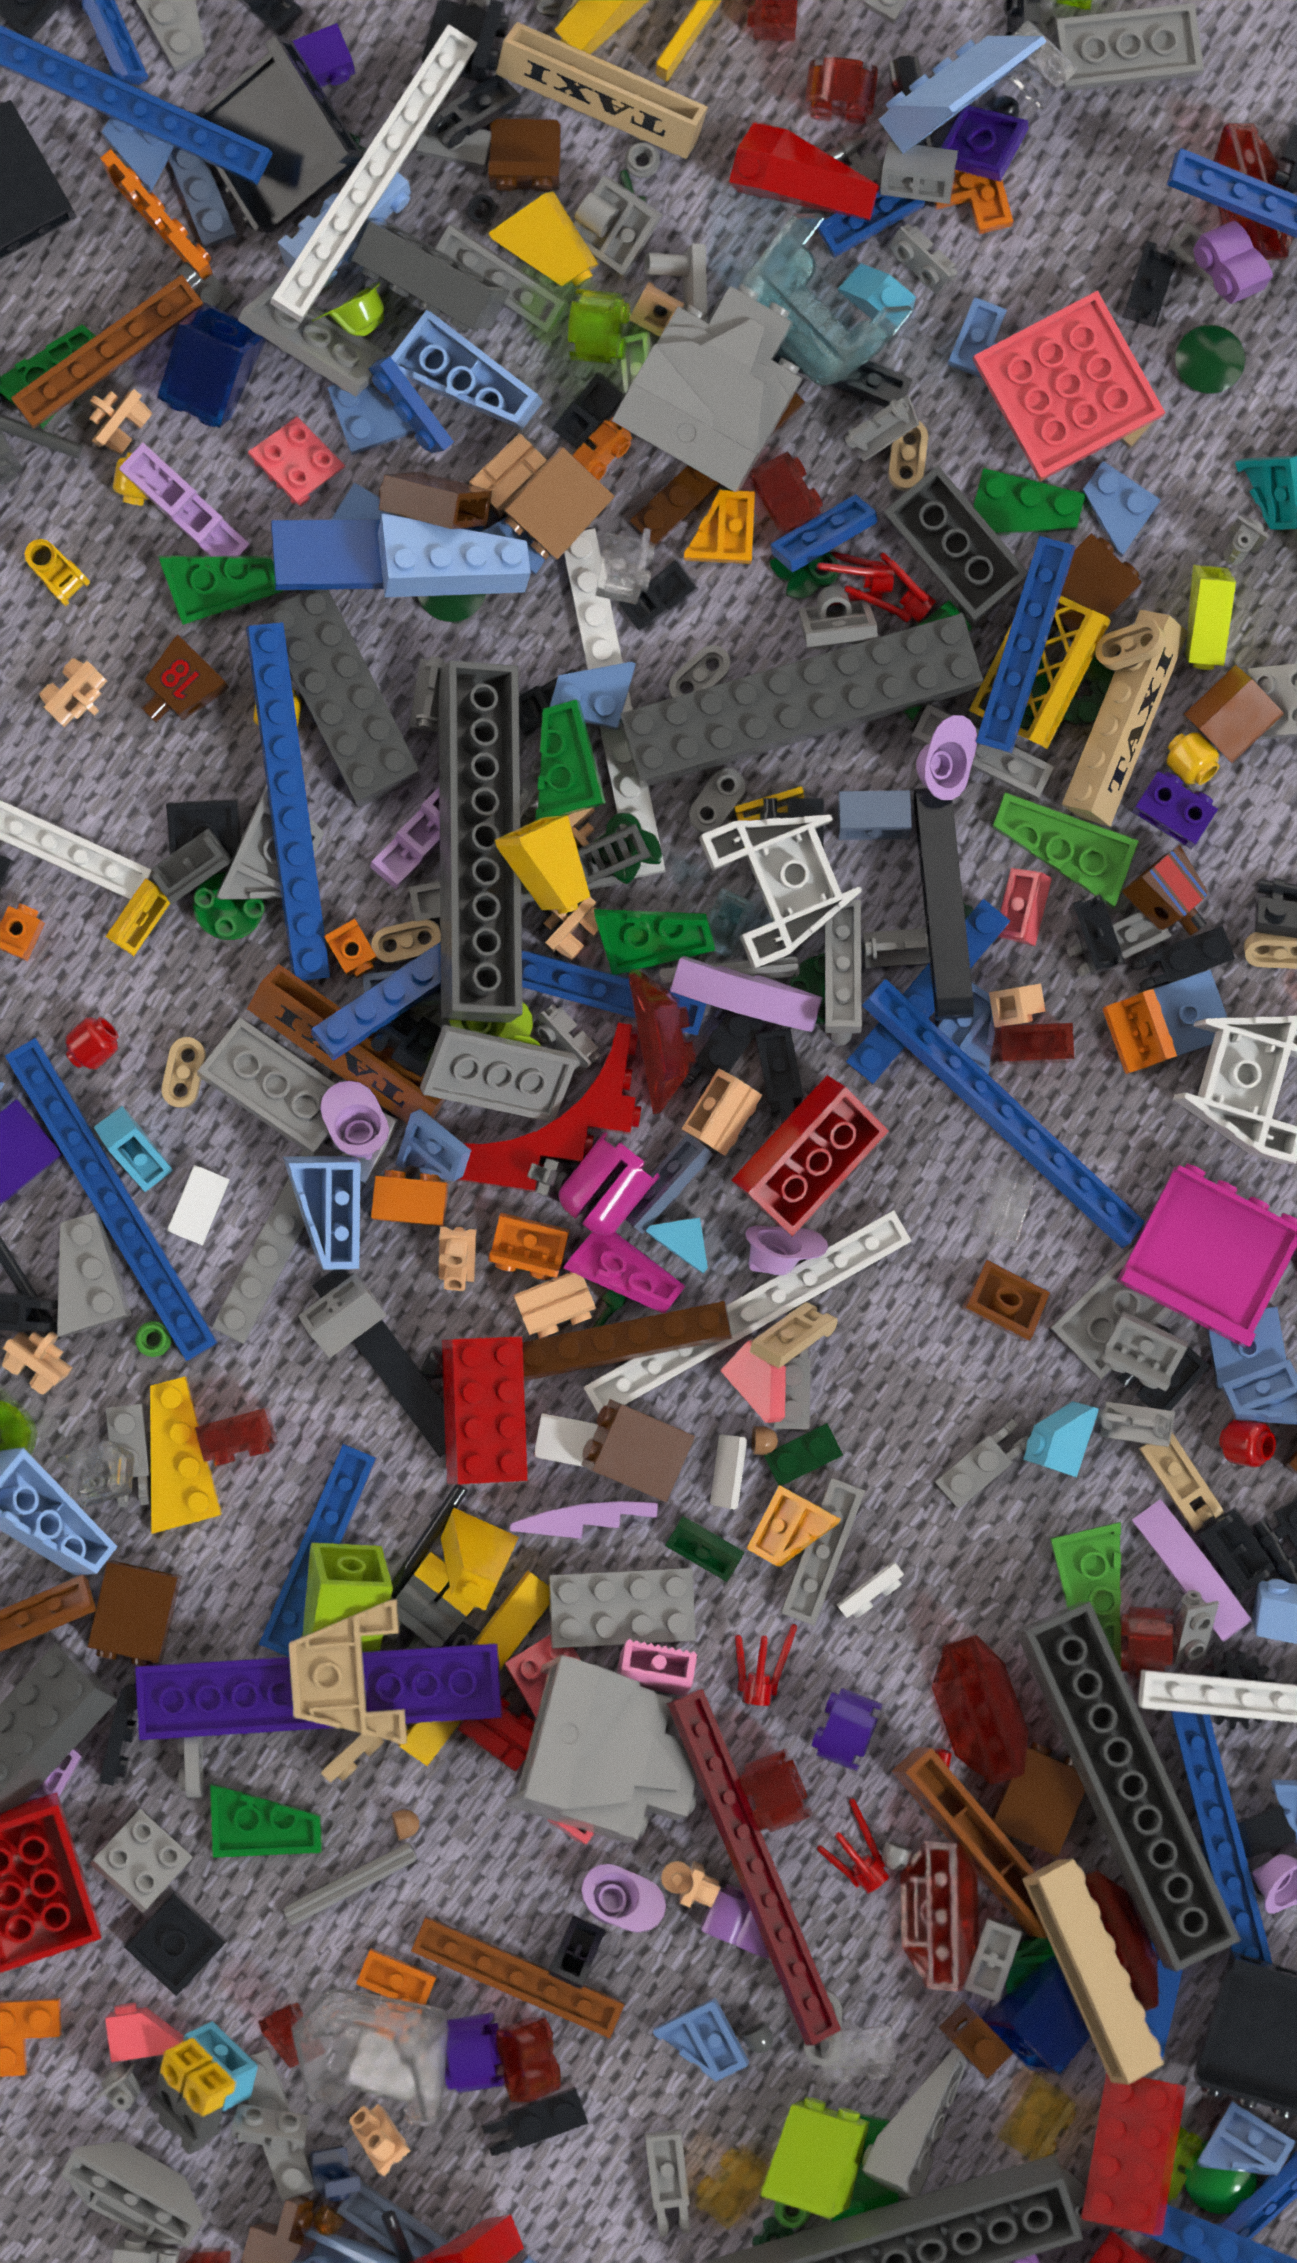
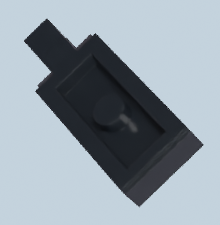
M790 1027L755 1034L768 1105L770 1104L771 1113L780 1111L782 1124L794 1112L795 1108L802 1103V1098L804 1097Z

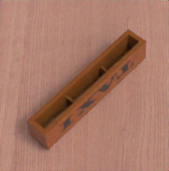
M280 964L261 981L247 1010L346 1081L359 1082L368 1087L381 1106L406 1124H408L410 1114L419 1109H422L430 1117H435L445 1099L422 1094L420 1086L425 1073L422 1077H419L415 1073L404 1069L400 1063L391 1058L395 1052L391 1047L384 1048L382 1051H375L371 1046L373 1034L333 1061L311 1035V1030L341 1008Z
M916 1747L892 1770V1773L1029 1936L1045 1939L1047 1937L1046 1932L1022 1880L1035 1871L931 1747Z

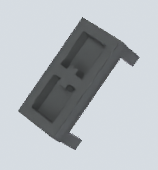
M208 828L151 869L153 872L151 876L167 897L169 903L173 904L227 866L232 858L211 829Z

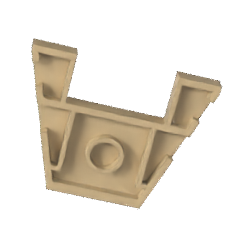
M391 1599L289 1643L294 1717L336 1728H344L371 1737L391 1740L399 1744L407 1743L405 1709L370 1712L366 1710L361 1636L399 1633L397 1599Z

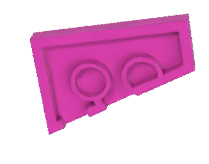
M592 1232L563 1267L661 1313H666L686 1287L616 1232L611 1235H597Z

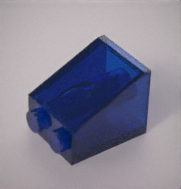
M205 303L179 324L157 399L166 402L167 406L175 411L186 412L197 417L206 426L222 427L232 418L267 339L254 333L249 327L238 321L239 318Z
M1050 1956L1046 1961L1042 1962L1036 1970L1034 1969L1012 1992L1006 1994L981 2018L1014 2055L1032 2071L1060 2075L1091 2037L1056 1956Z

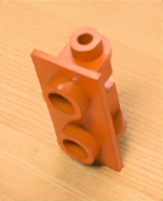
M613 417L609 421L605 419L589 437L590 441L597 446L594 451L583 443L572 455L598 481L605 475L607 471L606 466L615 457H622L631 445L632 436L630 431L613 422Z

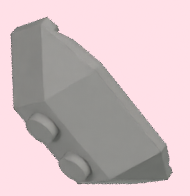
M123 2141L75 2147L61 2173V2176L65 2181L70 2182L73 2190L88 2207L148 2241L165 2244L178 2243L180 2246L189 2247L203 2221L186 2177Z

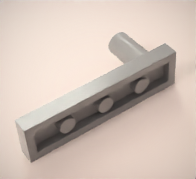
M692 243L682 255L647 253L644 263L645 273L682 276L684 309H687L688 305L691 304L707 314L706 244Z
M851 900L825 923V1033H831V1039L837 1045L848 1044L852 1039V1033H861L862 1029L861 900Z

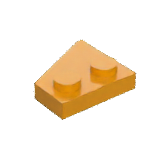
M719 490L709 512L702 520L692 542L684 552V561L751 564L755 492Z
M779 1485L746 1549L775 1566L781 1567L839 1524L841 1518Z

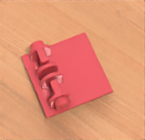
M298 417L248 451V454L255 460L254 465L256 467L260 466L269 476L268 479L271 482L275 481L277 483L276 487L283 489L291 498L290 502L292 504L297 503L300 507L309 501L310 496L308 494L345 467L337 456Z
M551 1634L504 1663L536 1718L548 1677L547 1674L540 1672L542 1665L560 1655L581 1661L574 1647L552 1648Z

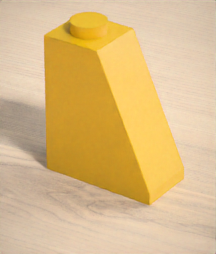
M579 0L554 30L562 37L561 42L592 54L649 0Z
M554 192L544 193L488 233L492 240L560 286L573 283L575 287H578L593 276L590 270L599 265Z
M568 815L543 817L495 840L496 847L541 910L557 909L558 914L569 913L579 908L577 903L591 897Z
M453 1508L441 1536L452 1596L482 1610H486L519 1537Z

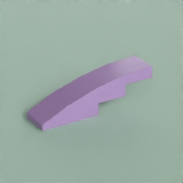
M144 443L119 467V470L209 556H241L250 547V544L223 520V517L196 493V490Z
M439 787L422 803L420 810L396 833L395 838L371 861L370 867L395 890L440 844Z
M686 956L679 959L670 992L735 1013L809 1032L814 1030L823 997L760 975L753 977L721 965L714 967Z
M1161 1499L1132 1519L1135 1527L1153 1548L1157 1557L1178 1582L1179 1587L1185 1594L1190 1590H1195L1201 1594V1598L1206 1603L1219 1602L1212 1629L1222 1642L1252 1621L1228 1586Z
M619 1500L582 1503L547 1510L512 1522L510 1524V1531L582 1539L584 1524L619 1528L621 1514L656 1518L658 1502Z

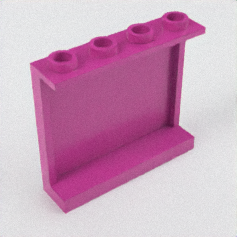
M1186 1163L1185 1167L1181 1165L1176 1166L1172 1170L1116 1282L1243 1348L1250 1347L1256 1336L1254 1331L1297 1248V1219L1285 1213H1282L1279 1217L1269 1212L1270 1206L1255 1197L1250 1196L1249 1200L1236 1194L1238 1189L1222 1180H1218L1216 1184L1204 1178L1206 1172L1194 1165Z

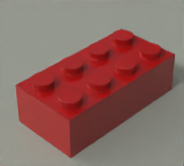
M827 1075L731 1181L775 1224L793 1237L889 1130L844 1085Z
M522 1336L442 1340L447 1484L528 1481Z
M1106 2071L1081 2219L1150 2235H1162L1186 2086L1141 2077L1130 2084L1111 2083Z

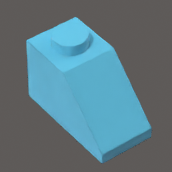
M862 263L856 267L838 288L841 294L890 335L913 310L916 296L890 274Z
M123 1106L119 1107L94 1127L107 1150L144 1192L173 1171L142 1128Z
M1072 1401L1034 1425L1032 1434L1027 1441L1023 1460L1077 1477L1099 1409Z
M213 2021L184 2034L183 2041L193 2037L213 2058L212 2063L216 2061L236 2082L234 2093L225 2097L222 2112L251 2098L258 2065Z

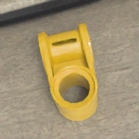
M35 539L27 545L24 553L26 562L32 571L44 582L47 589L65 607L69 604L68 599L83 585L88 586L91 583L78 567L70 560H67L48 540ZM43 550L51 552V560L47 564L40 566L34 563L38 552Z

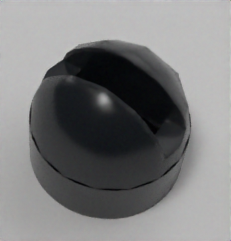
M1005 95L999 97L994 102L992 111L998 112L1001 108L1011 104L1012 107L1002 112V114L1019 117L1020 106L1014 97Z
M484 194L474 196L467 206V214L470 220L480 225L490 222L496 213L495 202L491 197ZM483 202L488 207L482 212L480 218H477L474 213Z
M433 1347L423 1363L420 1373L433 1379L442 1378L443 1369L440 1368V1366L443 1367L442 1352Z

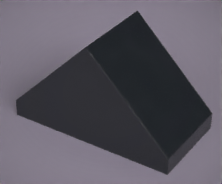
M573 1915L551 1961L548 1975L581 1990L606 1930Z

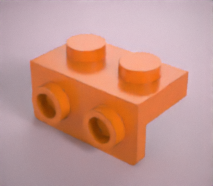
M1154 989L1103 1007L1104 1016L1126 1074L1177 1056L1173 1039L1169 1034L1161 1011V1005L1157 1000Z
M500 1213L488 1261L495 1263L496 1268L504 1271H516V1268L530 1271V1276L537 1279L550 1280L551 1277L557 1278L561 1270L570 1229Z

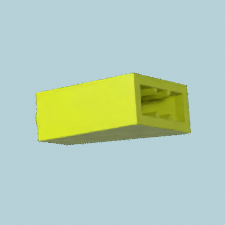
M1193 565L1185 656L1188 662L1193 663V667L1197 669L1213 670L1215 665L1224 666L1236 587V581L1228 568Z

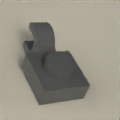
M185 262L176 271L179 276L181 274L184 276L202 300L204 306L197 311L212 326L237 303V299L213 274L204 281L188 262Z
M547 1158L544 1167L532 1163L527 1177L538 1181L535 1189L536 1193L560 1202L558 1196L560 1188L570 1177L573 1169Z

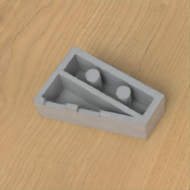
M93 1212L61 1222L57 1337H67L132 1316L105 1225L100 1215Z

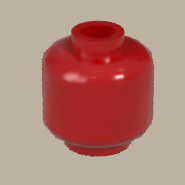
M87 1017L65 1037V1044L68 1049L66 1056L78 1068L84 1066L88 1069L96 1070L118 1050L117 1039L119 1035L106 1019L102 1017L98 1019Z
M1234 1419L1222 1430L1219 1444L1227 1461L1232 1464L1253 1468L1262 1466L1272 1458L1276 1447V1440L1269 1426L1264 1422Z

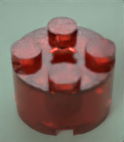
M825 57L823 65H816V59L811 60L808 65L804 103L805 108L811 111V118L814 120L830 121L832 115L846 116L845 121L848 123L865 124L867 116L874 113L878 67L872 64L870 71L863 68L864 61L842 57Z
M1129 1606V1614L1122 1613L1121 1636H1128V1650H1121V1672H1128V1679L1140 1680L1141 1670L1165 1672V1666H1172L1173 1624L1166 1623V1615L1173 1616V1608Z
M786 1748L746 1763L744 1765L745 1770L739 1776L745 1795L747 1797L753 1796L756 1804L753 1815L760 1831L768 1829L772 1833L812 1817L811 1807L806 1809L803 1807L802 1800L808 1798L797 1767L793 1759L785 1761L789 1753Z

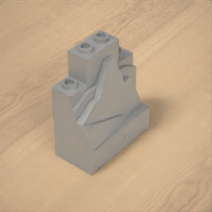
M740 284L738 289L729 286L710 323L705 321L708 314L691 304L688 305L687 309L677 307L612 419L616 424L734 492L742 489L803 380V377L797 374L800 369L798 366L782 357L778 363L773 360L794 323L787 318L790 311L774 302H771L769 307L763 305L756 300L759 293L743 284Z
M560 1655L542 1665L540 1672L547 1674L548 1677L517 1794L507 1798L505 1806L625 1843L636 1841L639 1836L644 1834L648 1822V1816L644 1814L645 1811L673 1820L685 1818L688 1816V1813H692L697 1800V1793L693 1792L697 1776L682 1739L664 1734L665 1731L670 1729L673 1722V1717L667 1703L673 1701L672 1698L640 1687L639 1681L564 1655Z

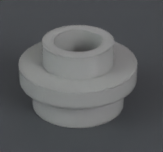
M636 143L626 152L625 166L628 172L637 178H648L659 168V153L651 144ZM644 156L648 158L649 163L646 166H639L636 163V159Z

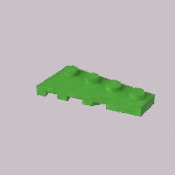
M1005 793L992 826L993 829L1092 895L1101 894L1104 902L1110 907L1114 908L1116 906L1138 840Z
M1121 1522L1050 1538L1066 1607L1077 1602H1091L1121 1670Z

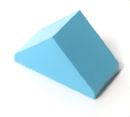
M700 1218L655 1224L647 1228L646 1233L704 1274L708 1265Z

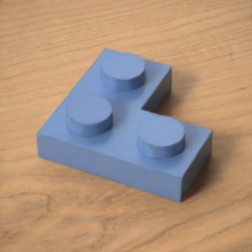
M974 297L947 365L982 378L972 360L973 356L997 344L994 341L1007 310Z

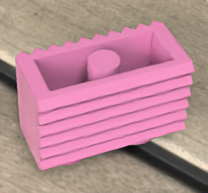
M629 1639L625 1642L620 1652L617 1674L639 1681L640 1687L649 1690L684 1696L689 1692L693 1684L697 1654L694 1651L689 1653L688 1650L682 1652L680 1648L676 1651L673 1647L670 1649L667 1646L661 1648L659 1644L654 1647L652 1643L647 1645L645 1641L640 1644L638 1640L632 1642Z

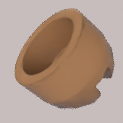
M753 1426L752 1454L767 1455L777 1447V1434L771 1428Z
M406 1809L391 1812L399 1841L412 1837L418 1831L419 1818L414 1812Z

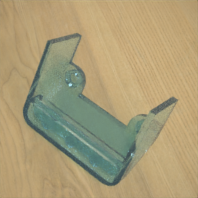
M820 213L793 214L741 284L759 293L756 300L763 305L769 307L771 302H774L790 311L787 318L794 323L780 347L814 383L818 385H832L877 355L913 310L910 306L883 307L873 321L859 322L849 332L806 287L815 273L816 262L814 256L804 244L824 220V217Z

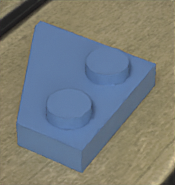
M337 384L327 387L351 455L415 433L410 424L402 421L395 413L393 406L370 384L356 397L339 388Z
M626 662L559 675L550 707L577 699L580 701L585 722L617 731L620 723V713H623L636 663Z
M1290 1359L1222 1384L1224 1394L1236 1420L1297 1425V1374Z

